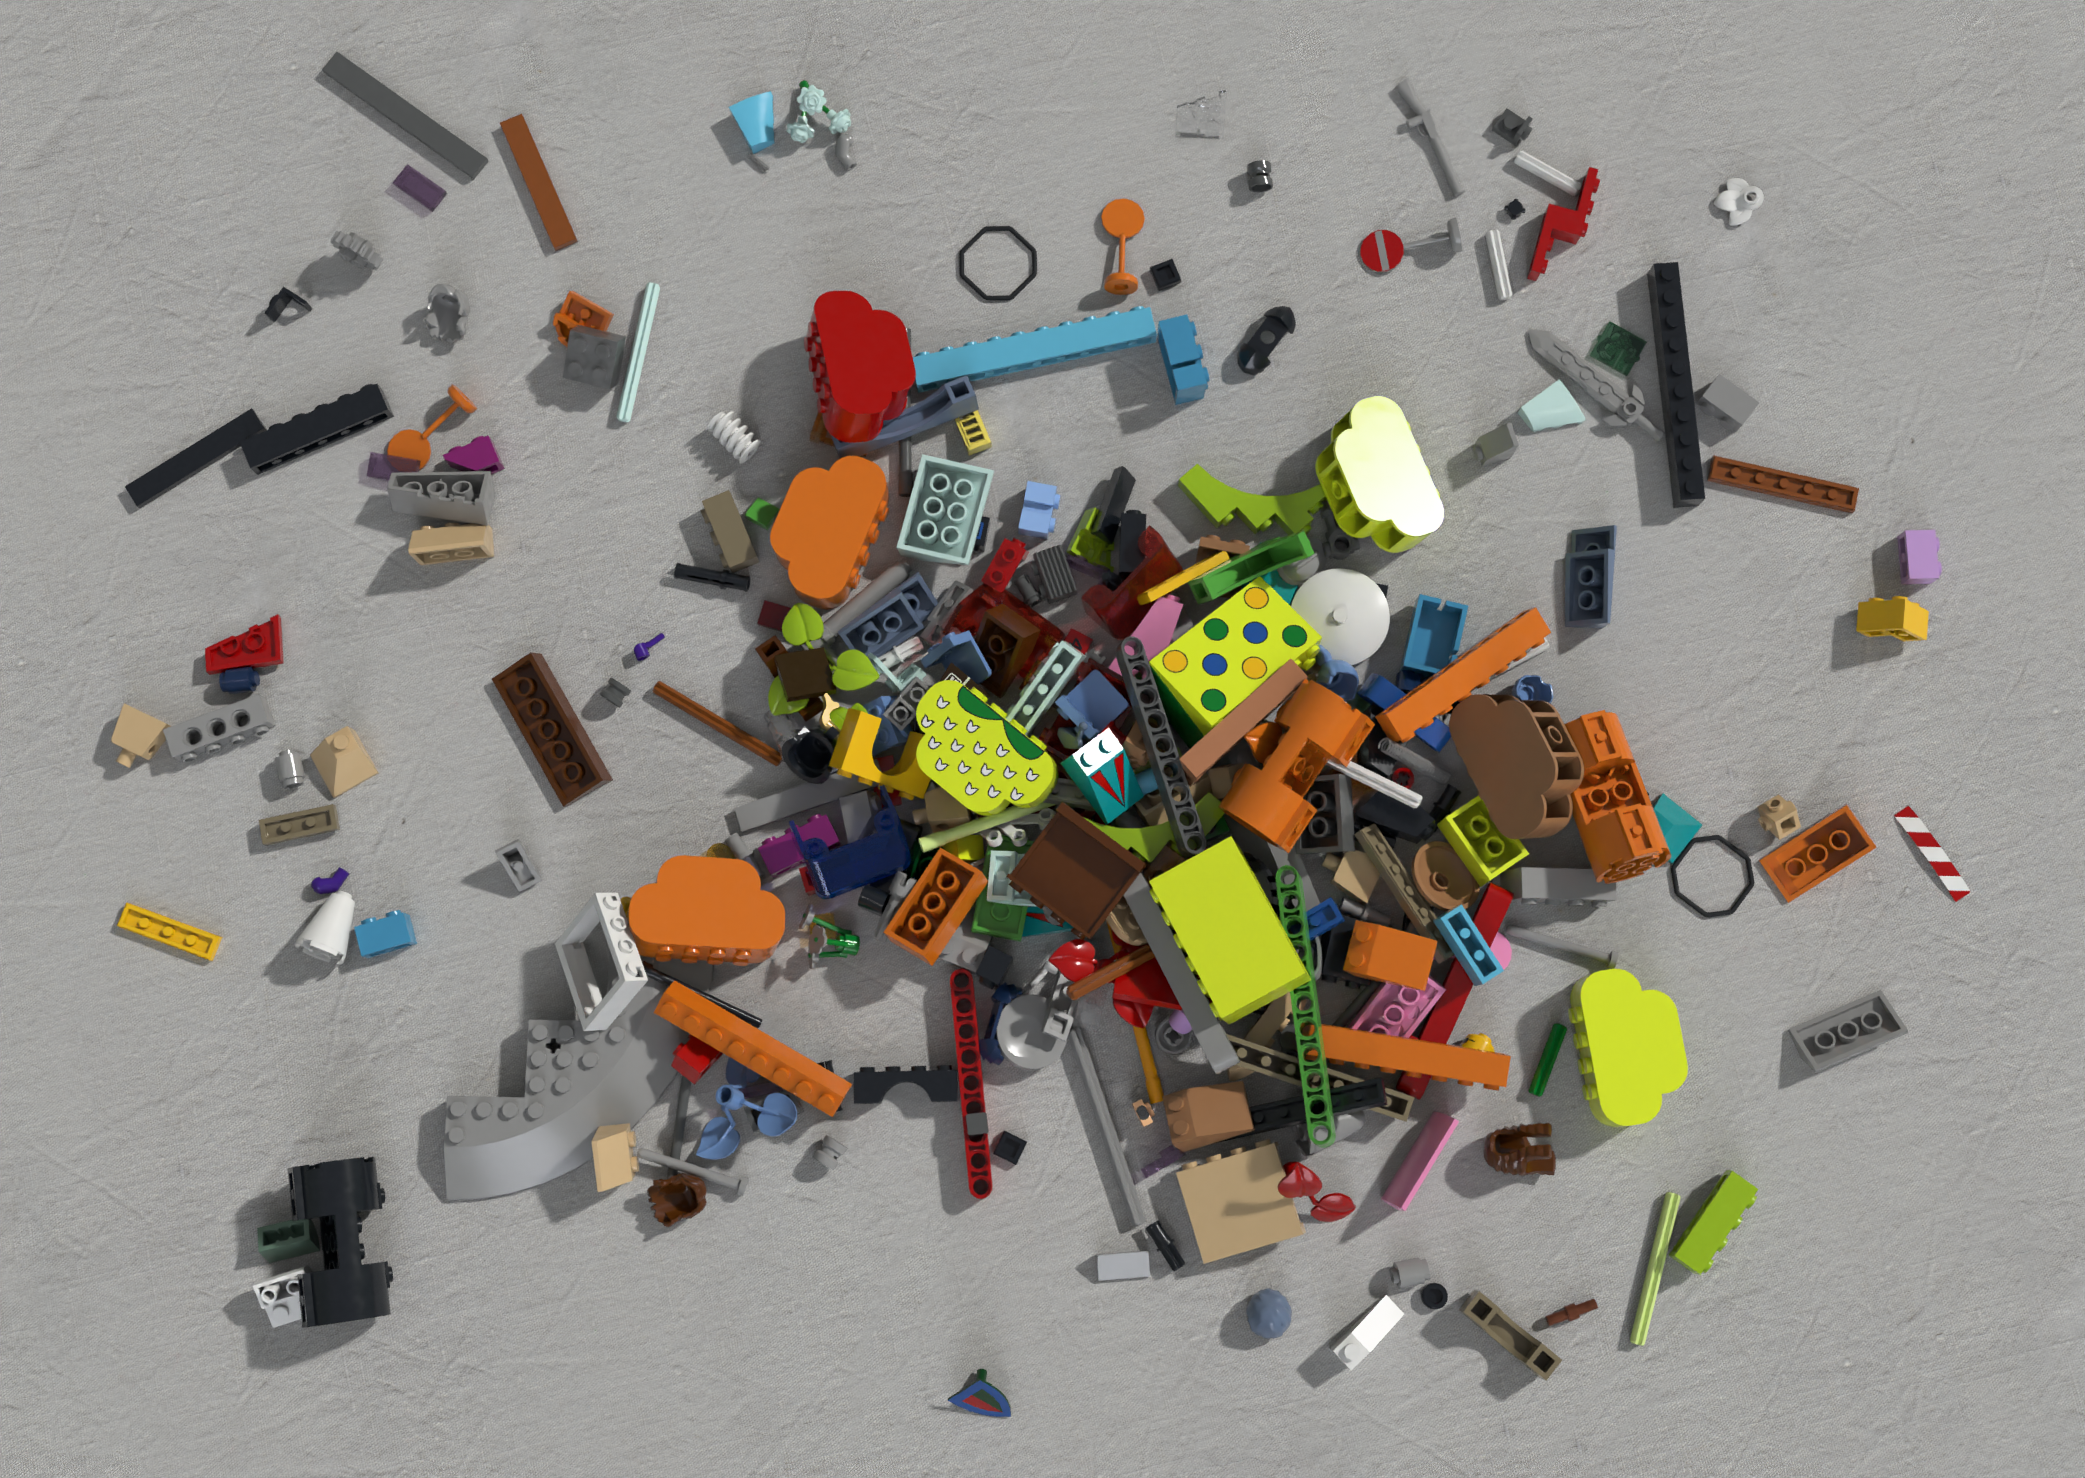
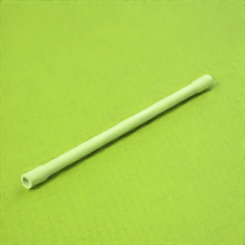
M1177 747V751H1178V754H1179V758H1181V757H1182L1181 751H1180V749ZM1148 760L1145 766L1133 769L1134 774L1151 768L1150 761ZM1043 802L1033 808L1013 806L999 814L984 816L945 831H938L918 838L919 845L924 853L957 839L1056 804Z

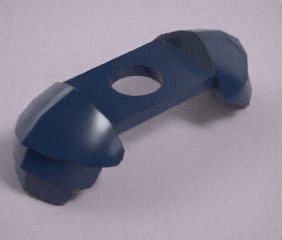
M1006 982L998 987L991 997L994 1002L984 1039H979L982 1059H986L990 1064L993 1062L1000 1065L1004 1060V1057L1000 1055L999 1042L994 1039L1003 1005L1010 1003L1011 999L1016 998L1017 995L1023 994L1021 987H1016L1014 984L1007 985Z

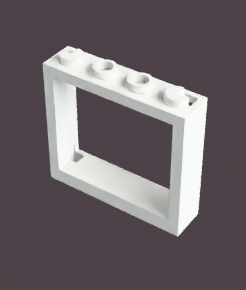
M595 893L555 943L583 1031L607 1030L648 981L633 935L629 930L628 921L618 893ZM599 921L601 922L620 978L603 999L583 941Z

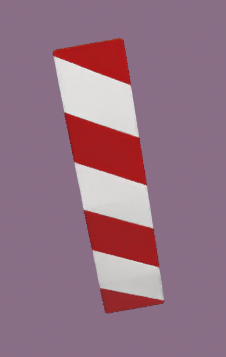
M1910 806L1896 813L1894 817L1927 858L1954 901L1957 902L1969 894L1970 890L1959 872Z

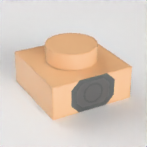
M1142 1099L1132 1103L1143 1127L1153 1123L1151 1117L1155 1116L1149 1102L1143 1103Z

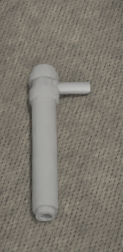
M903 559L900 562L896 561L823 623L824 632L822 637L818 640L810 641L813 648L824 647L826 657L834 666H837V658L839 656L831 645L836 641L835 638L839 636L838 631L910 576L909 573L912 571L910 566ZM806 642L800 645L803 650H809Z

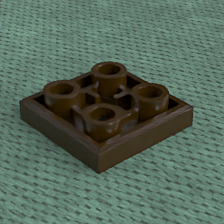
M824 647L775 655L774 662L787 702L820 697L825 693L829 695L836 694L837 688L832 681L833 676Z

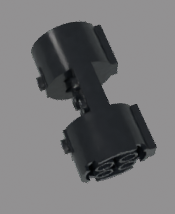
M364 1157L321 1162L311 1166L303 1165L288 1168L292 1221L319 1218L324 1263L323 1271L297 1274L302 1328L391 1315L388 1288H390V1282L393 1281L392 1267L388 1266V1261L364 1265L361 1263V1260L365 1258V1249L363 1243H359V1233L362 1232L361 1217H357V1213L382 1209V1204L385 1203L384 1188H380V1182L378 1183L375 1157H368L367 1159H364Z

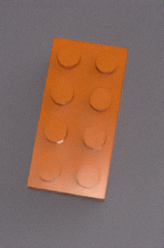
M940 848L883 933L892 943L933 966L987 885V878L979 869Z

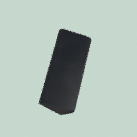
M1123 466L1113 471L1091 531L1092 535L1110 545L1113 544L1121 522V513L1125 511L1136 481Z

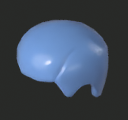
M1524 675L1515 682L1512 689V695L1519 700H1541L1551 704L1554 697L1551 684L1544 683L1541 680V676Z

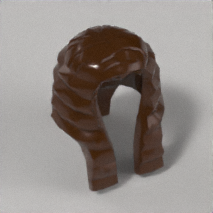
M1550 1123L1520 1124L1519 1126L1513 1125L1510 1128L1505 1126L1502 1129L1490 1132L1484 1141L1483 1152L1485 1161L1497 1172L1502 1171L1505 1175L1508 1173L1512 1175L1519 1174L1522 1177L1536 1173L1554 1175L1556 1157L1551 1149V1145L1531 1146L1527 1137H1551L1552 1125Z

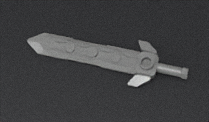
M1528 330L1534 351L1556 369L1562 371L1582 387L1587 394L1614 414L1603 418L1607 425L1625 428L1626 425L1631 426L1635 422L1653 436L1657 442L1664 436L1665 432L1657 428L1641 415L1644 411L1645 401L1642 390L1637 386L1633 385L1631 397H1629L1627 393L1603 374L1596 371L1549 331Z

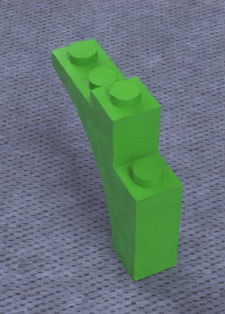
M1305 531L1282 538L1279 536L1266 540L1245 553L1229 557V560L1190 580L1188 584L1197 603L1201 604L1214 600L1259 576L1308 558L1315 553Z

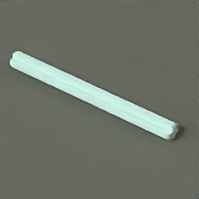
M649 282L646 284L616 416L621 422H629L631 419L660 292V287L656 283Z

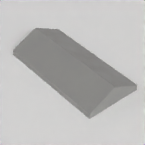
M1879 990L1789 1029V1033L1801 1059L1816 1073L1908 1033V1029L1883 992Z

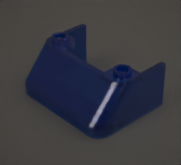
M885 785L879 786L884 810L878 812L874 818V827L877 833L829 851L827 844L820 838H810L802 841L794 820L789 821L793 842L818 897L832 899L895 874L897 871H903L910 865L911 853L899 816Z

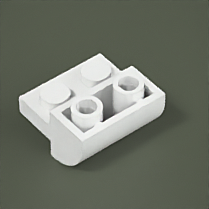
M309 1266L278 1274L253 1284L262 1309H266L273 1328L301 1319L297 1274L313 1272Z

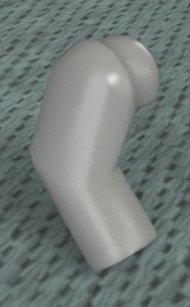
M841 134L836 140L835 155L847 171H850L857 164L849 154V148L854 143V139L850 134Z

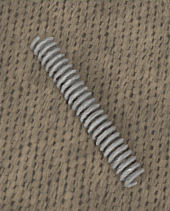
M1384 738L1379 742L1378 749L1381 745L1383 753L1441 785L1449 782L1452 774L1389 738Z

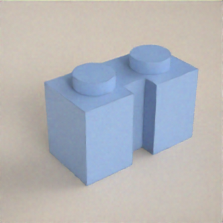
M1031 481L1027 482L1018 527L1020 535L1048 540L1049 532L1054 533L1056 518H1052L1053 509L1059 508L1061 495L1057 494V486Z

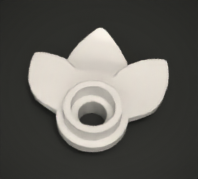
M1743 179L1726 180L1727 191L1718 195L1714 205L1719 209L1730 211L1729 225L1736 226L1750 219L1753 210L1758 209L1762 205L1764 194L1760 188L1749 186ZM1754 194L1756 198L1753 201H1749L1747 196Z

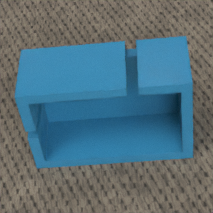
M1188 314L1162 320L1158 324L1157 340L1175 405L1204 398L1205 390L1208 389L1207 382L1210 381L1207 368H1202V348L1200 344L1196 345L1194 336H1197L1194 321H1189Z
M1419 594L1415 600L1399 672L1409 670L1416 674H1422V677L1425 678L1433 676L1454 661L1459 651L1468 605L1446 600L1442 609L1437 610L1442 599Z

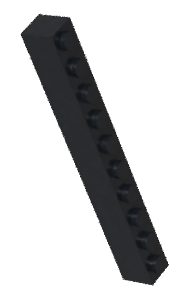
M1678 262L1655 263L1648 271L1647 279L1673 508L1699 506L1704 501L1705 490Z

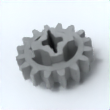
M336 231L330 240V243L339 249L338 253L341 254L340 257L360 269L369 267L377 271L383 261V258L380 257L381 255L374 252L375 248L372 247L373 244L353 232L344 234L342 231Z

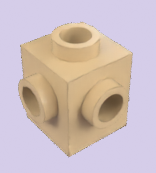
M1779 794L1758 806L1760 814L1758 821L1765 831L1769 830L1779 840L1801 828L1795 805L1791 801H1786Z

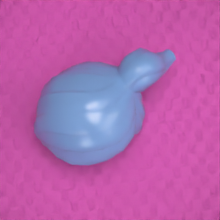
M1319 645L1320 651L1316 655V662L1321 668L1318 672L1316 683L1331 690L1343 698L1344 701L1353 700L1359 684V677L1355 668L1346 661L1332 659L1330 652L1322 645Z

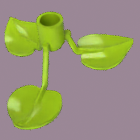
M804 603L794 604L782 624V633L786 641L794 646H800L806 642L808 649H814L810 641L820 639L824 632V624L820 615L812 607ZM847 650L840 654L837 658V666L829 664L834 685L844 691H855L865 688L880 677L869 658L859 650ZM779 675L773 680L769 689L768 703L770 711L774 716L799 712L808 704L809 699L787 702Z

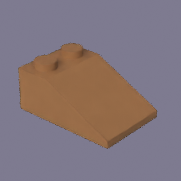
M1243 1081L1187 1088L1162 1096L1172 1145L1183 1153L1255 1130Z

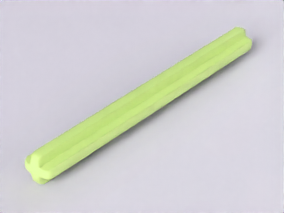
M1672 1192L1665 1194L1631 1332L1630 1342L1640 1346H1644L1681 1198L1680 1195Z

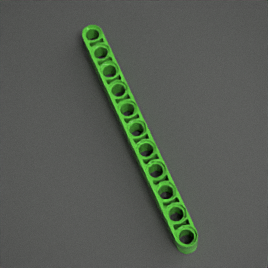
M1285 865L1277 870L1275 877L1281 924L1295 950L1304 949L1305 953L1301 961L1311 978V981L1290 991L1308 1135L1315 1145L1327 1148L1334 1143L1336 1133L1303 882L1294 867ZM1289 874L1295 875V879L1291 884H1283L1285 876ZM1289 900H1298V904L1294 909L1286 908ZM1300 924L1301 930L1298 934L1293 935L1289 933L1292 925ZM1305 999L1311 1000V1006L1308 1010L1301 1011L1299 1009L1301 1001ZM1307 1025H1314L1315 1027L1314 1033L1311 1036H1303L1302 1034L1304 1027ZM1316 1050L1318 1052L1317 1059L1314 1062H1307V1053ZM1314 1076H1320V1086L1310 1088V1079ZM1323 1102L1325 1105L1324 1111L1318 1115L1313 1114L1314 1104ZM1321 1128H1326L1328 1130L1327 1138L1323 1141H1318L1316 1139L1317 1131Z

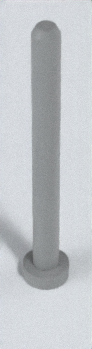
M1513 925L1507 926L1506 929L1508 935L1607 963V968L1610 969L1615 968L1619 953L1611 951L1610 954Z
M639 1148L637 1156L641 1159L738 1190L737 1194L742 1196L749 1180L746 1177H742V1180L648 1149Z

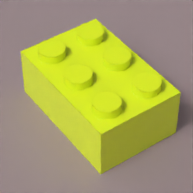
M1479 795L1437 824L1480 887L1529 854L1519 839L1507 838L1499 832L1495 823L1490 819L1489 811Z

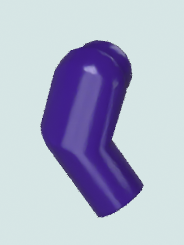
M339 867L332 878H314L311 882V887L318 894L335 893L350 873Z

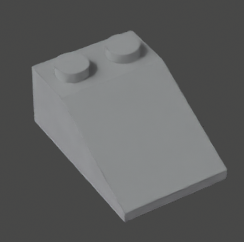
M977 900L937 958L976 974L993 939V936L971 932Z

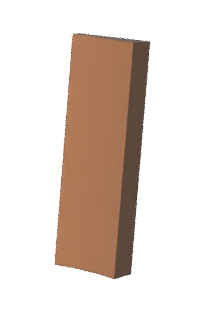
M1289 659L1179 758L1190 787L1242 741L1246 733L1257 727L1294 694L1302 681L1308 678L1292 659Z

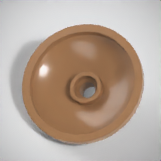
M1441 841L1429 842L1417 850L1411 865L1412 877L1418 891L1430 904L1447 912L1461 904L1466 910L1475 903L1479 895L1480 886L1449 843Z

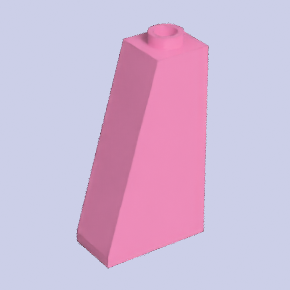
M1167 593L1165 598H1158L1131 635L1141 640L1148 662L1171 643L1184 605L1179 603V597ZM1124 646L1125 652L1128 655H1134L1132 647ZM1115 658L1108 667L1106 674L1123 679L1117 659ZM1133 669V670H1132L1133 676H1134L1136 673H1138L1139 671L1136 670V669Z

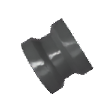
M610 678L607 688L603 689L600 695L620 708L623 704V698L628 696L631 690L615 679Z

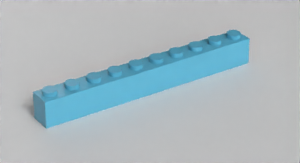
M1138 306L1130 309L1129 312L1120 313L1119 311H1114L1101 318L1090 316L1084 318L1082 322L1073 323L1067 321L1053 328L1043 326L1035 329L1034 332H1015L1011 334V337L1006 338L996 336L989 338L987 342H968L959 348L944 347L935 353L920 352L913 357L918 393L938 389L945 383L966 375L971 382L1155 343L1157 333L1151 308Z

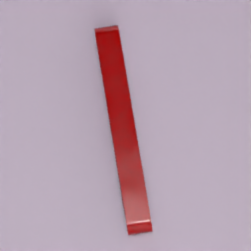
M1491 882L1488 884L1472 918L1473 923L1489 948L1514 896L1513 892ZM1456 956L1442 984L1446 991L1430 1010L1418 1040L1447 1044L1474 985ZM1403 1070L1396 1085V1090L1420 1100L1432 1075L1422 1074L1421 1078L1407 1076L1406 1071Z
M957 969L950 976L968 1182L970 1193L976 1198L983 1199L988 1197L993 1190L988 1133H984L980 1142H972L968 1135L966 1115L968 1114L966 1109L970 1102H978L981 1106L980 1113L986 1112L974 980L968 970ZM965 974L968 976L969 983L966 987L959 988L955 985V978L958 975ZM964 999L970 1001L971 1009L969 1012L960 1013L957 1010L959 1001ZM964 1025H970L974 1029V1034L969 1039H963L959 1034L961 1027ZM968 1050L976 1054L975 1062L970 1065L962 1062V1055ZM969 1076H975L979 1081L978 1087L972 1091L967 1090L964 1086V1081ZM977 1153L983 1154L986 1158V1164L980 1169L975 1168L971 1163L972 1157ZM979 1179H983L988 1183V1191L983 1195L977 1194L974 1191V1184Z

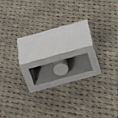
M1719 374L1696 404L1700 406V409L1705 414L1713 415L1717 418L1724 428L1737 432L1759 402Z

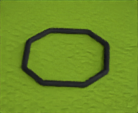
M986 226L960 250L959 274L972 289L987 301L1012 300L1036 277L1037 251L1013 227ZM986 231H1010L1032 252V274L1011 295L987 296L964 274V253Z
M1720 835L1691 839L1671 866L1674 893L1704 917L1733 914L1755 883L1749 856ZM1719 840L1745 859L1749 885L1730 910L1706 912L1680 893L1676 868L1694 843Z

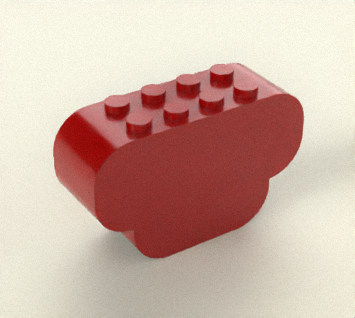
M829 291L820 295L815 302L811 320L808 323L807 335L804 338L805 351L809 352L810 355L808 361L809 371L814 374L813 390L815 393H818V412L822 413L824 425L834 438L848 443L873 440L881 432L883 420L895 419L904 412L908 391L915 381L916 370L905 325L899 317L891 312L872 310L870 303L858 293L852 291Z

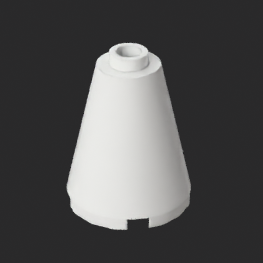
M344 891L331 893L298 937L295 947L303 946L302 952L316 959L329 963L332 958L337 959L336 964H343L346 959L355 908V901L352 900V895Z

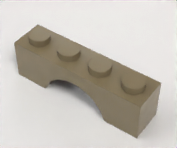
M1474 1290L1459 1308L1462 1314L1539 1378L1547 1381L1561 1363V1358L1517 1325L1480 1291Z

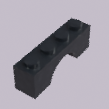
M938 1065L936 1070L926 1071V1066H911V1071H901L900 1066L885 1067V1072H875V1067H860V1072H854V1104H881L885 1094L893 1086L906 1082L921 1086L927 1092L931 1102H958L957 1070H952V1065Z

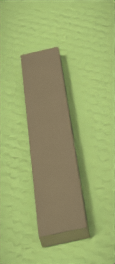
M1374 823L1354 834L1420 936L1438 941L1434 954L1437 962L1440 964L1454 956L1453 951L1433 922L1437 918L1418 891L1415 883L1377 825Z

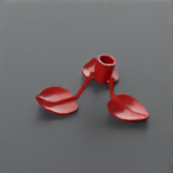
M1111 929L1113 941L1122 947L1119 951L1125 952L1127 950L1129 953H1132L1145 946L1128 944L1121 940ZM1075 939L1057 948L1050 956L1049 962L1068 980L1077 982L1113 963L1117 959L1119 951L1108 959L1097 961L1093 959L1095 955L1093 945L1086 940ZM1113 998L1114 1008L1122 1019L1137 1028H1145L1147 1026L1154 1005Z
M1293 1161L1283 1165L1286 1176L1279 1182L1278 1192L1287 1198L1309 1196L1312 1204L1315 1205L1310 1210L1313 1218L1323 1222H1332L1345 1218L1355 1210L1356 1205L1352 1199L1341 1193L1328 1194L1319 1201L1316 1200L1314 1195L1322 1189L1320 1178L1312 1170L1299 1162Z

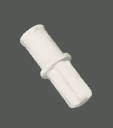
M914 637L898 647L893 646V650L878 658L889 669L900 662L902 664L905 663V659L920 652L924 647L920 639Z

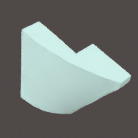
M1560 379L1523 405L1518 411L1519 416L1532 432L1541 431L1548 427L1559 428L1572 423L1582 424L1586 420L1578 404Z

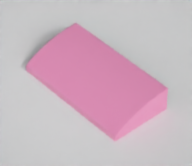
M1430 975L1425 991L1382 982L1347 1028L1409 1038L1446 989Z
M1433 1111L1381 1197V1200L1397 1210L1406 1211L1459 1123L1458 1120L1446 1114Z

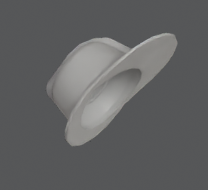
M1307 536L1315 554L1277 569L1279 576L1286 583L1301 585L1315 574L1321 572L1325 567L1327 557L1324 555L1322 542L1319 539Z

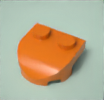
M569 291L560 312L555 313L553 326L556 327L559 336L557 337L558 340L568 347L571 329L582 325L607 331L614 314L580 294Z

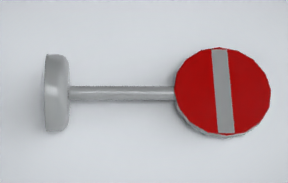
M1452 218L1448 220V234L1405 244L1402 243L1400 237L1394 232L1388 230L1374 231L1363 240L1361 245L1362 261L1370 270L1379 273L1395 269L1401 263L1404 250L1450 240L1452 251L1461 252L1462 243L1457 219Z

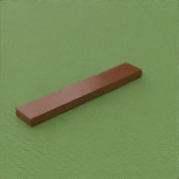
M520 114L500 122L555 251L578 242L523 115Z
M1718 456L1711 458L1707 481L1848 513L1855 512L1859 491L1857 487Z

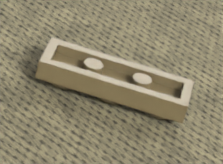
M334 804L259 820L262 844L265 846L340 830L337 809Z

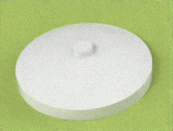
M1336 568L1319 572L1303 583L1292 601L1291 607L1322 637L1320 645L1330 652L1332 659L1346 661L1352 666L1358 665L1373 656L1384 642L1389 629L1390 613L1383 592L1373 580L1354 570Z

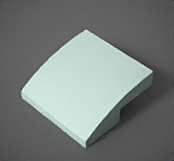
M991 850L987 901L1037 907L1029 900L1032 895L1025 890L1020 894L1008 885L1011 880L1006 877L1008 874H1011L1025 854H1018L1016 851Z

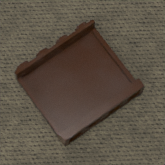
M1062 802L1056 809V814L1011 874H1008L1006 877L1011 880L1008 885L1020 894L1025 890L1032 895L1029 900L1037 907L1042 909L1045 905L1053 911L1050 916L1061 925L1066 921L1073 926L1071 932L1081 940L1085 937L1091 940L1140 875L1146 864Z

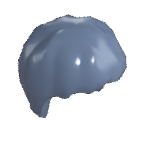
M1266 1288L1258 1291L1252 1296L1246 1308L1247 1321L1251 1331L1265 1339L1281 1337L1290 1326L1292 1317L1291 1306L1287 1298L1277 1290Z

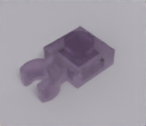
M1170 1145L1159 1152L1161 1155L1159 1159L1145 1166L1141 1171L1145 1178H1148L1180 1159L1186 1153L1181 1152L1178 1148L1174 1149L1173 1145Z

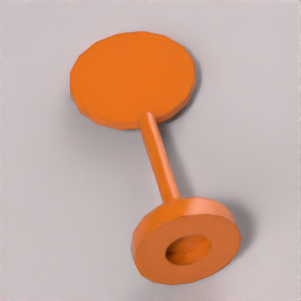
M1116 199L1106 205L1101 216L1102 225L1107 233L1119 238V270L1106 277L1104 288L1107 292L1115 295H1128L1137 291L1138 281L1134 275L1125 273V239L1131 238L1140 232L1143 228L1145 217L1141 207L1134 201Z
M454 384L447 390L454 403L423 433L411 429L400 431L389 442L387 450L388 459L392 466L400 472H418L426 466L431 455V447L427 437L459 406L470 414L477 410L474 403Z

